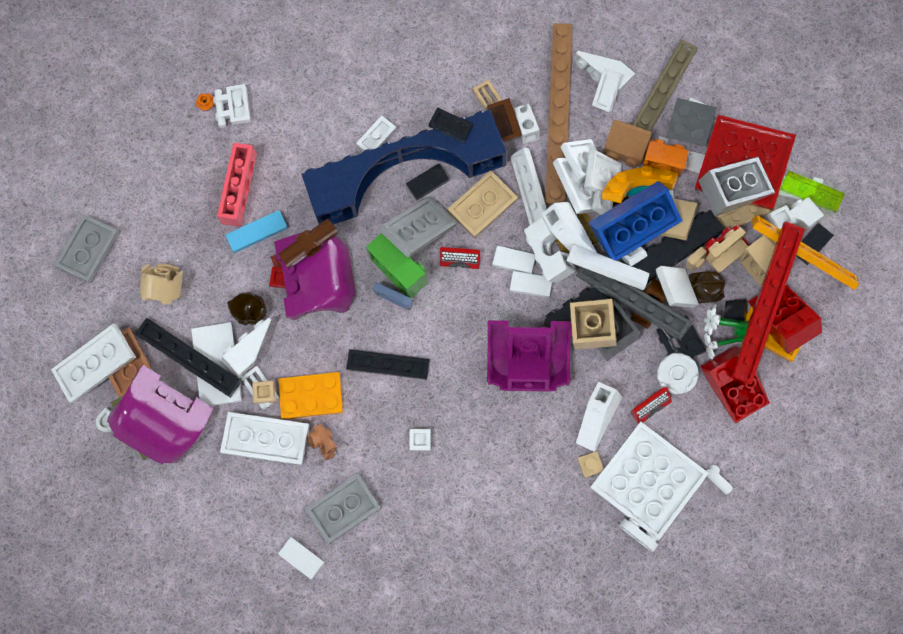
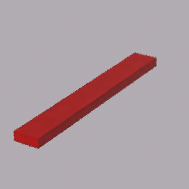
M786 221L782 225L730 378L749 385L753 382L805 230L802 227Z

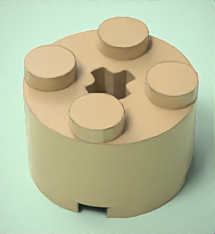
M157 263V267H151V264L143 266L140 282L141 299L159 300L162 304H172L173 300L181 296L183 271L179 272L178 267Z

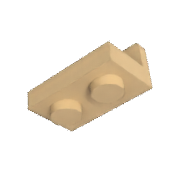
M741 227L736 231L730 230L724 236L725 240L719 244L717 241L708 249L710 253L706 260L718 273H721L737 260L748 247L742 240L746 232Z

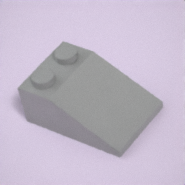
M759 157L709 170L698 180L714 216L731 212L775 193Z

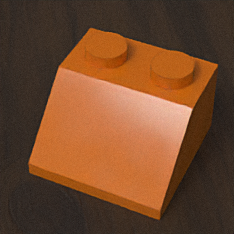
M654 139V141H649L643 166L670 170L679 173L678 176L681 177L686 166L689 150H686L682 145L673 144V146L666 145L662 140Z

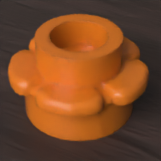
M209 93L199 94L195 102L196 106L202 111L210 110L214 106L213 96Z

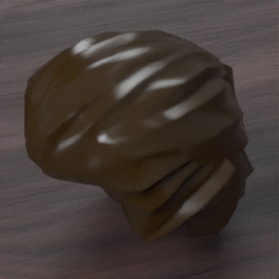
M242 292L227 302L232 317L239 324L245 326L248 324L256 325L267 314V307L264 304L263 298L256 293Z

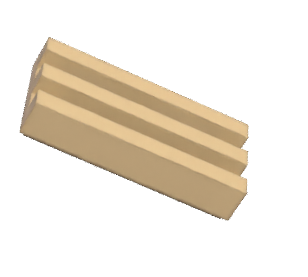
M489 79L472 88L473 93L485 111L487 103L478 90L482 91L489 104L494 102L484 88L485 86H488L497 102L502 101Z

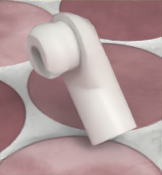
M710 465L709 469L706 470L709 473L707 477L723 493L729 494L733 489L732 485L719 474L720 469L718 466Z

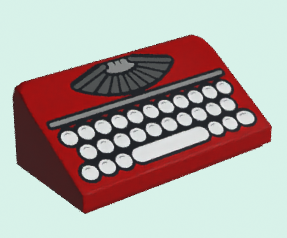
M440 247V266L479 269L480 250Z
M664 386L631 411V415L638 424L645 422L672 402L668 388Z

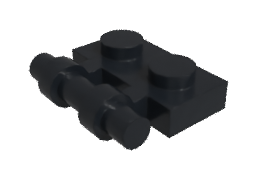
M691 325L681 341L660 328L656 330L660 343L664 344L668 352L667 355L683 353L692 359L706 352L693 325ZM675 338L680 348L675 349L671 339Z

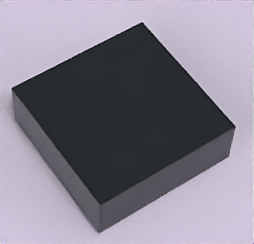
M746 300L725 302L724 318L746 320Z

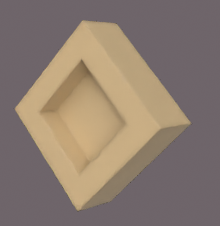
M700 247L687 259L686 267L691 272L695 268L700 269L706 263L707 251Z
M253 382V403H275V382Z
M597 451L577 458L584 478L602 473L604 470Z

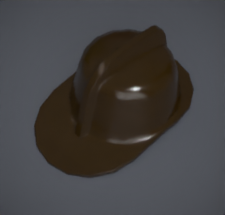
M707 271L689 274V281L699 304L718 302L725 297V280H723L719 273Z

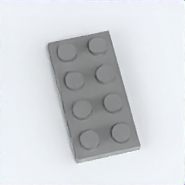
M429 196L383 224L379 231L409 258L452 230L458 222Z

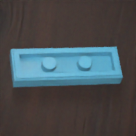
M280 210L226 234V238L233 253H237L288 229Z

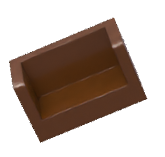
M510 98L487 105L486 111L491 110L503 144L522 136Z

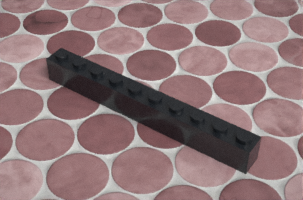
M711 210L706 213L702 211L694 217L687 240L664 236L661 239V243L658 245L652 244L645 249L647 257L631 267L649 273L648 284L653 278L658 277L657 268L660 266H675L696 252L700 247L705 246L709 240L720 236L725 228ZM587 287L579 293V297L575 300L571 298L562 304L563 307L558 311L554 309L545 316L544 325L550 328L551 321H571L570 303L612 298L594 287L591 289Z

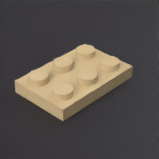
M489 171L448 208V212L476 238L518 200V197L492 171Z

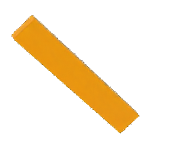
M755 215L751 220L753 229L777 242L781 229ZM800 242L796 255L853 290L859 286L855 274Z

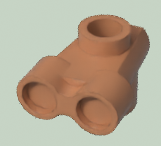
M322 424L315 426L313 431L307 434L308 442L312 449L319 447L324 459L329 460L335 456L334 452L337 450L332 440V434L328 428L324 429Z

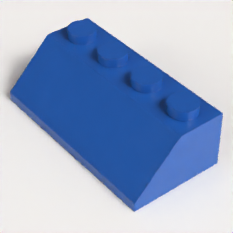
M657 181L590 221L589 225L608 257L617 261L682 222V219L668 188Z

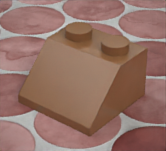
M614 119L603 154L616 161H623L629 167H640L652 132Z

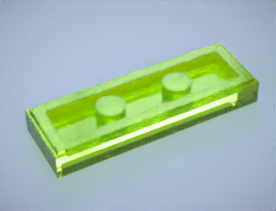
M789 170L780 188L781 191L803 200L809 197L815 205L835 213L838 211L845 195L843 192Z

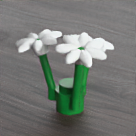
M716 304L712 307V310H707V317L703 319L706 323L704 331H708V334L705 333L704 343L707 346L706 352L710 359L715 357L713 349H717L718 346L742 342L749 321L723 318L721 315L715 314ZM718 325L733 327V334L737 335V338L716 342L711 341L710 335L713 329H717Z

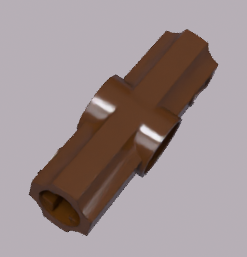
M327 218L312 230L300 233L296 237L295 242L279 252L278 255L288 269H290L305 257H311L318 253L323 244L339 233Z

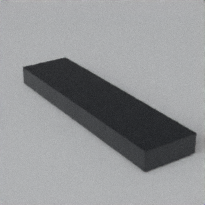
M349 349L346 370L427 380L430 359Z

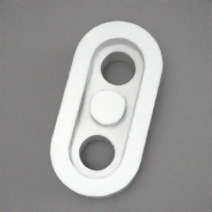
M623 519L619 524L623 531L649 551L654 552L657 548V538L648 531L646 533L639 529L640 525L633 519Z

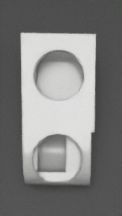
M525 104L513 108L522 133V143L540 140V130L530 105Z

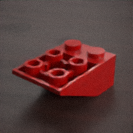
M786 285L769 333L781 348L789 354L822 333L821 317ZM758 295L748 301L753 309Z
M733 346L700 367L706 380L736 424L768 405L770 401L756 373L751 385L730 378L740 350L739 347Z

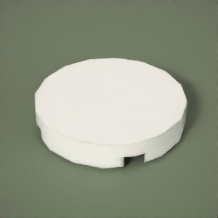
M672 353L665 356L657 368V379L660 385L667 387L669 392L673 394H682L690 391L696 385L699 378L695 361L683 353Z

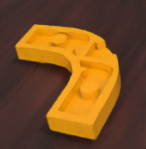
M651 166L618 172L604 188L602 199L621 203L627 192L632 188L644 185L650 186L657 181L669 190H673L678 181L679 173L655 169Z

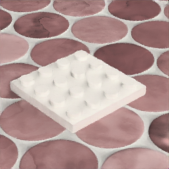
M640 422L590 489L625 516L636 521L643 530L654 535L658 541L709 473Z

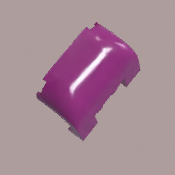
M300 233L274 241L277 260L282 263L287 297L283 298L286 318L297 320L305 314L317 311L344 313L350 310L349 306L352 304L353 297H356L349 251L347 245L340 238L333 237L322 245L318 253L311 257H305L290 269H288L278 253L294 243Z
M488 320V385L499 386L502 391L540 392L557 391V387L564 386L565 384L569 386L571 380V321H551L550 328L509 327V321Z
M142 365L136 372L133 381L119 403L109 414L107 422L114 433L113 436L131 448L160 464L177 463L196 442L214 408L197 397L194 400L189 399L160 381L161 375Z

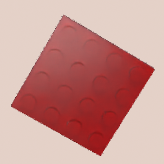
M718 115L695 190L703 192L698 180L709 170L759 157L775 193L752 202L750 205L773 211L796 134Z

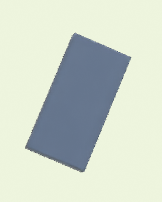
M377 282L373 287L375 295L407 310H411L413 306L411 298Z

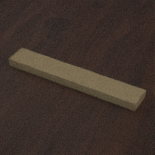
M682 39L680 40L634 120L633 126L652 131L698 47Z

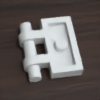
M245 84L226 87L227 94L222 95V90L220 89L214 91L215 97H213V102L216 105L217 112L215 113V118L218 121V127H226L225 120L230 119L232 125L251 122L247 87ZM225 103H228L229 110L224 111Z

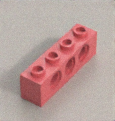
M233 143L217 214L218 219L224 225L237 227L242 225L257 156L253 145Z

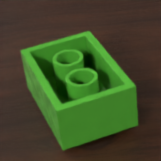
M382 233L366 246L369 259L405 296L412 298L427 285L426 269L419 262L415 263L411 259L412 256L407 258Z

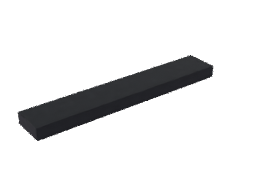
M148 318L144 320L135 333L136 336L230 398L242 382L241 379Z

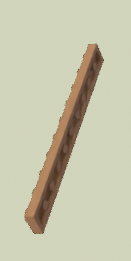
M553 23L546 205L565 202L566 191L553 162L557 158H566L561 146L564 143H568L572 24Z

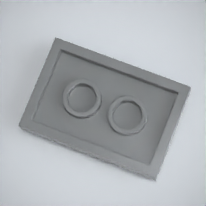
M83 214L54 266L91 284L120 232Z
M357 473L307 507L306 511L326 542L331 544L382 508Z

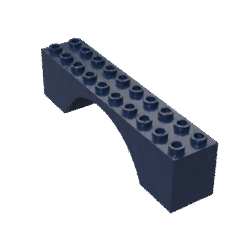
M482 110L467 118L461 117L473 123V128L465 143L435 129H426L420 131L417 135L411 137L404 136L399 141L393 143H384L379 148L366 149L361 154L355 156L348 155L343 160L331 161L320 168L306 170L301 175L318 223L320 224L328 218L334 225L358 217L361 200L371 183L387 169L406 161L428 159L444 162L459 169L468 178L506 166L507 152L491 110Z

